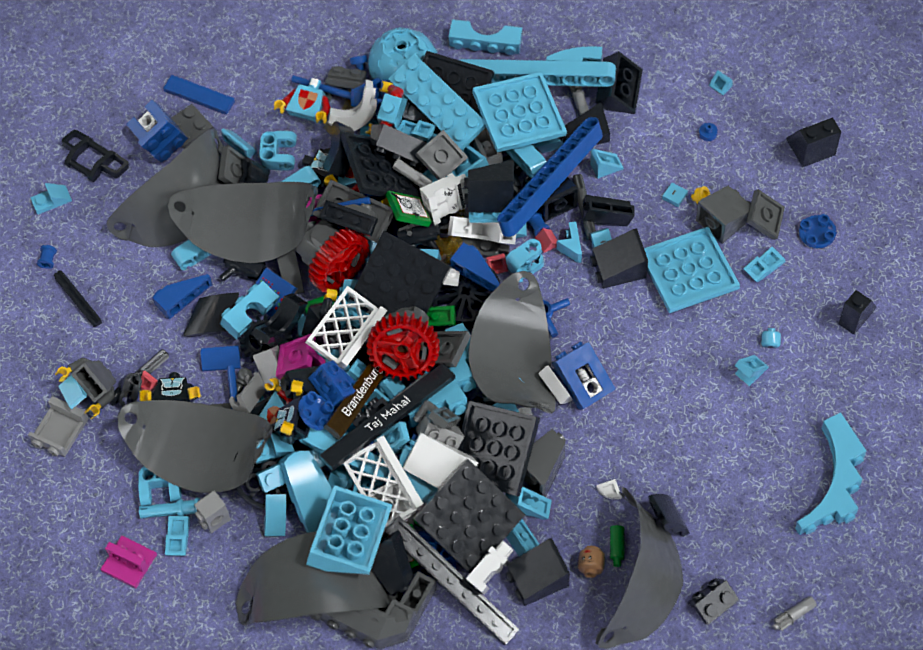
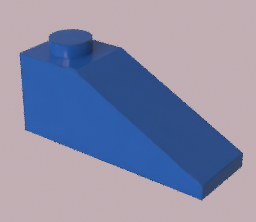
M463 242L450 259L452 268L493 292L500 283L477 248Z
M206 274L166 285L163 289H159L152 297L154 304L170 320L213 285L211 277Z

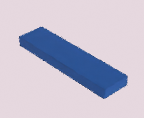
M174 75L170 76L163 87L164 92L225 115L228 114L235 102L233 97Z

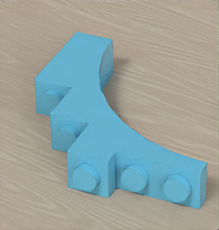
M463 323L445 329V331H468ZM470 339L457 366L449 367V370L455 374L456 379L428 399L438 408L446 406L456 415H461L467 410V397L464 393L476 388V382L469 364ZM422 404L407 415L411 428L419 424L413 417Z
M841 412L824 420L821 428L829 442L833 457L832 484L822 502L810 514L797 521L795 529L799 535L803 533L810 534L817 529L816 526L822 523L827 525L834 518L838 524L842 522L849 523L856 518L855 515L858 507L850 495L860 489L863 479L854 466L864 461L866 449Z

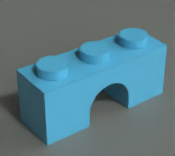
M264 281L259 285L254 284L248 290L249 294L245 297H239L235 302V306L232 309L227 308L221 315L220 324L236 340L251 326L252 320L247 316L246 310L255 309L264 315L278 301L279 296Z

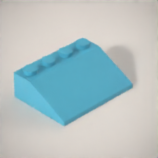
M334 485L306 565L329 572L369 574L392 504Z

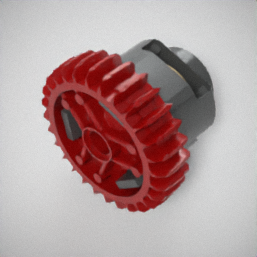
M320 220L318 223L311 221L307 224L303 241L295 248V251L302 256V261L310 267L308 272L312 284L320 291L327 293V289L338 291L343 286L344 279H353L356 274L358 275L357 272L362 269V264L366 263L365 258L368 257L369 244L368 240L359 232L348 228L344 230L339 229L331 222Z
M415 306L401 308L394 313L383 316L381 322L377 321L375 326H372L366 345L368 348L367 354L370 355L369 361H374L373 367L379 366L378 372L385 371V377L391 374L392 379L398 376L401 381L403 377H407L409 381L410 376L417 379L418 374L422 376L425 374V371L430 372L431 367H434L439 355L440 341L437 338V332H433L434 327L428 325L429 317L424 311Z

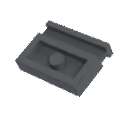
M332 66L328 77H326V85L354 89L364 84L367 71Z

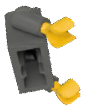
M80 358L69 364L68 368H58L55 375H63L59 382L65 381L69 373H71L92 401L96 402V405H91L85 410V413L89 410L93 412L94 415L90 419L99 415L100 408L103 409L114 398L113 385L117 381L113 377L112 372L101 361Z

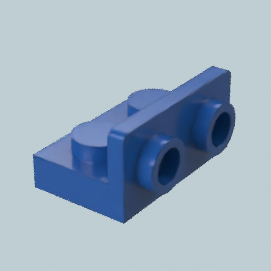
M334 360L320 365L309 377L318 393L326 401L332 402L334 408L346 397L356 392Z

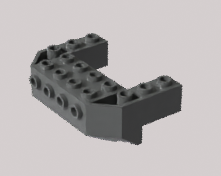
M417 572L402 600L398 602L393 599L388 608L320 613L308 616L316 621L322 620L326 622V625L333 630L340 629L344 631V634L351 639L357 638L361 640L368 648L373 649L375 647L380 650L408 641L437 589L436 580Z

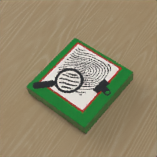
M393 191L387 192L385 196L397 221L426 227L430 226L431 219L420 197Z

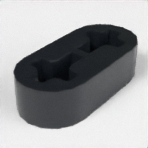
M128 373L122 380L117 398L118 405L121 408L125 406L122 398L127 397L128 392H130L129 399H131V402H137L142 379L136 373ZM134 376V380L137 381V383L133 384L131 390H129L130 383L128 382V379H132V377Z

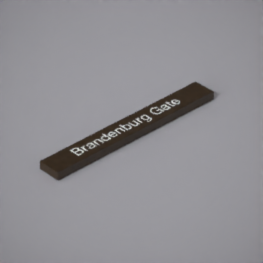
M374 361L368 362L356 382L352 385L356 392L346 397L338 405L323 427L338 440L345 434L385 375L384 370L378 372L379 366L373 367Z

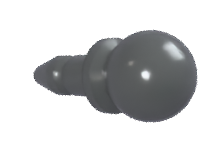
M241 368L237 373V394H240L243 386L246 387L247 385L245 377L249 375L252 378V372L248 368Z

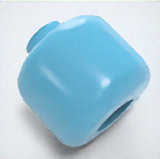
M768 328V331L762 332L761 345L763 347L772 346L773 348H778L780 346L781 333L775 331V328Z

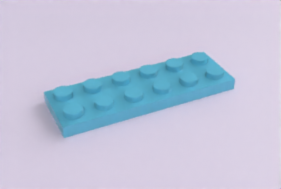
M415 54L389 78V81L393 85L402 88L404 95L441 131L444 130L461 150L486 128L484 119Z

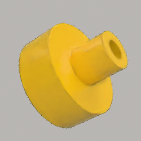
M706 186L697 187L694 194L691 195V199L698 204L701 199L711 194Z

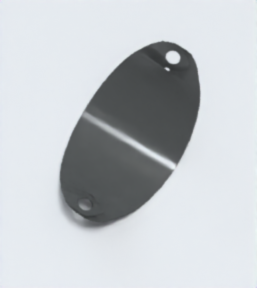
M212 128L200 135L168 165L131 194L108 218L106 224L109 231L119 239L152 248L165 247L188 240L171 219L167 205L169 198L179 191L225 184L218 179L222 148L224 146L218 137L216 129ZM215 138L218 142V148L216 147ZM182 202L174 204V208L177 211H185L186 207ZM116 223H124L126 228L124 230H116L114 225Z
M305 182L211 185L179 191L169 198L167 206L170 217L177 227L194 245L203 251L231 261L259 263L283 256L295 249L303 241L308 221L314 210L318 189L316 186ZM310 197H312L311 204L306 208ZM182 202L186 207L185 211H177L174 208V204Z
M520 271L512 273L490 294L477 315L470 338V369L479 389L492 401L517 404L527 408H538L552 414L556 407L555 396L539 375V372L547 365L551 368L552 362L548 324L539 283L530 272ZM522 278H526L529 282L526 290H520L518 287V283Z
M150 400L131 402L122 407L117 415L118 429L125 443L139 462L152 473L169 483L201 493L228 491L245 483L272 434L271 424L260 416L244 411L185 401ZM127 413L136 415L137 422L135 424H129L125 421ZM264 439L263 444L258 448L259 444Z
M622 487V493L619 492L620 495L633 507L638 508L641 547L627 590L608 626L601 628L597 634L595 644L599 648L604 649L640 641L651 635L666 620L675 606L683 587L681 560L676 543L668 530L665 531L661 521L647 512L627 488ZM614 632L613 636L604 642V637L608 633Z
M308 532L282 541L271 547L256 560L240 586L236 608L240 624L248 626L252 623L289 619L312 614L388 608L393 599L398 602L401 601L402 593L396 592L395 596L389 595L372 570H370L369 574L329 572L306 565L317 533ZM249 601L251 607L249 606L250 610L243 614L242 607Z

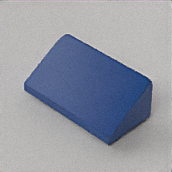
M239 346L201 348L202 372L227 370V366L231 365L235 366V369H241V351Z

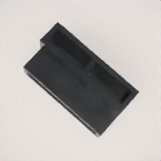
M585 195L583 199V221L628 226L635 216L634 205H631V201Z

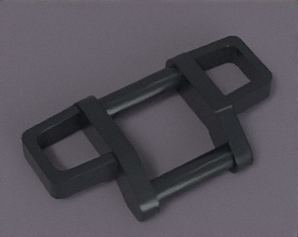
M74 129L62 138V146L70 151L64 161V165L81 172L92 182L99 178L102 171L114 178H118L129 168V162L113 150L109 151L94 142L93 138ZM75 137L81 140L75 146L69 143ZM89 147L104 155L94 164L91 170L76 162L78 156ZM114 160L122 165L117 170L108 167Z

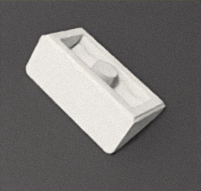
M549 365L539 372L540 377L560 404L572 401L571 396Z

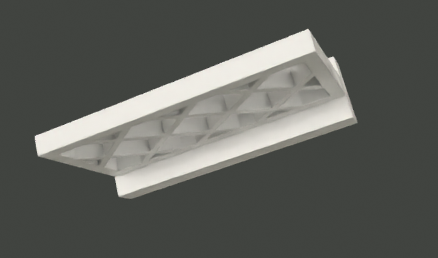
M347 286L305 343L329 361L334 360L339 368L341 367L345 370L367 340L372 326H375L376 322L382 319L387 310L382 306L378 309ZM349 294L354 298L355 303L346 304L344 296ZM356 307L358 316L349 317L347 308ZM360 307L368 308L372 311L371 314L362 316ZM343 308L345 317L336 318L334 310ZM359 320L360 329H352L350 321ZM346 321L348 330H339L337 322ZM333 322L335 331H326L324 323ZM340 334H349L350 342L342 343ZM327 335H336L337 343L329 344ZM315 336H323L324 345H318L312 339ZM339 347L340 356L338 359L331 354L330 348Z
M384 435L378 438L375 443L359 451L343 463L360 494L366 496L364 492L366 491L369 492L368 497H371L372 493L382 495L381 501L383 502L385 497L396 499L394 510L391 509L390 511L392 513L391 520L386 523L385 529L397 518L395 514H399L398 516L404 519L416 511L419 512L424 506ZM375 448L380 453L378 462L367 459L369 452ZM354 460L363 461L360 472L351 470L349 463ZM366 462L376 465L374 475L363 473ZM380 466L387 467L390 470L388 479L377 476ZM362 476L373 478L370 489L361 487L360 481ZM376 479L386 482L384 492L373 490ZM389 483L399 486L397 496L387 493ZM399 500L408 502L411 509L405 512L396 511Z

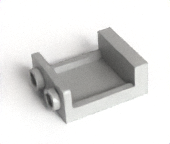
M52 396L48 401L50 409L34 433L29 432L28 437L31 440V444L36 448L41 449L44 447L48 449L47 451L56 457L58 455L65 457L89 417L85 410L76 406L71 409L67 402Z

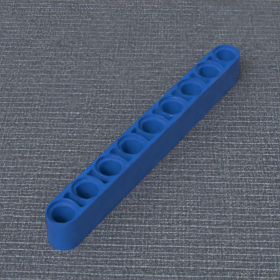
M591 117L584 120L499 214L497 221L503 236L511 237L517 234L601 140L603 133L597 118Z

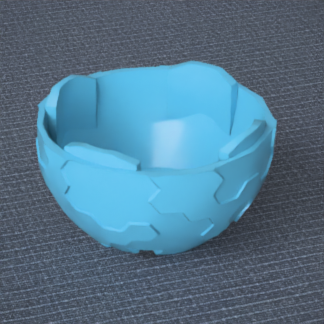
M394 28L382 34L373 44L369 53V72L373 79L389 80L413 54L423 61L426 51L436 54L437 51L432 42L423 33L409 28ZM399 45L406 46L404 49H398L397 47Z

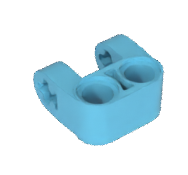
M268 131L263 133L259 153L262 165L270 170H293L295 167V157L289 154H279V147H294L297 140L296 133L291 131Z
M530 239L512 250L506 256V264L510 272L527 271L534 274L544 265L541 243L536 239ZM530 247H536L537 250H530ZM533 260H538L539 263H538V264H536L535 262L532 263V261H533Z
M145 466L140 469L138 486L141 506L152 505L151 489L169 487L171 502L182 499L181 487L158 477ZM153 475L152 479L145 480L147 476Z

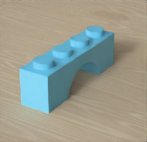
M452 19L449 33L450 47L519 55L522 42V27L504 26L496 34L482 35L471 27L470 21Z

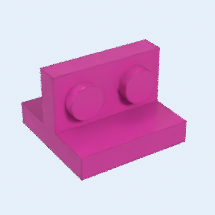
M311 334L280 345L275 375L279 380H281L286 371L320 366L326 362L312 347L305 343Z
M121 536L116 545L111 542L107 544L105 549L109 556L103 564L101 571L137 588L157 553Z

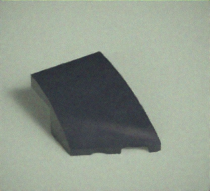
M239 292L199 298L183 337L228 332L220 324L221 315L227 308L232 309L235 306V302L239 298Z
M652 494L648 496L649 503L665 531L672 529L674 534L680 532L682 537L690 534L671 496L667 494Z

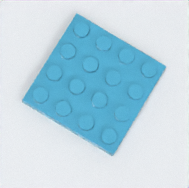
M542 72L474 87L472 90L497 153L563 137L567 134Z
M709 227L644 248L648 258L647 271L669 313L740 289V284Z

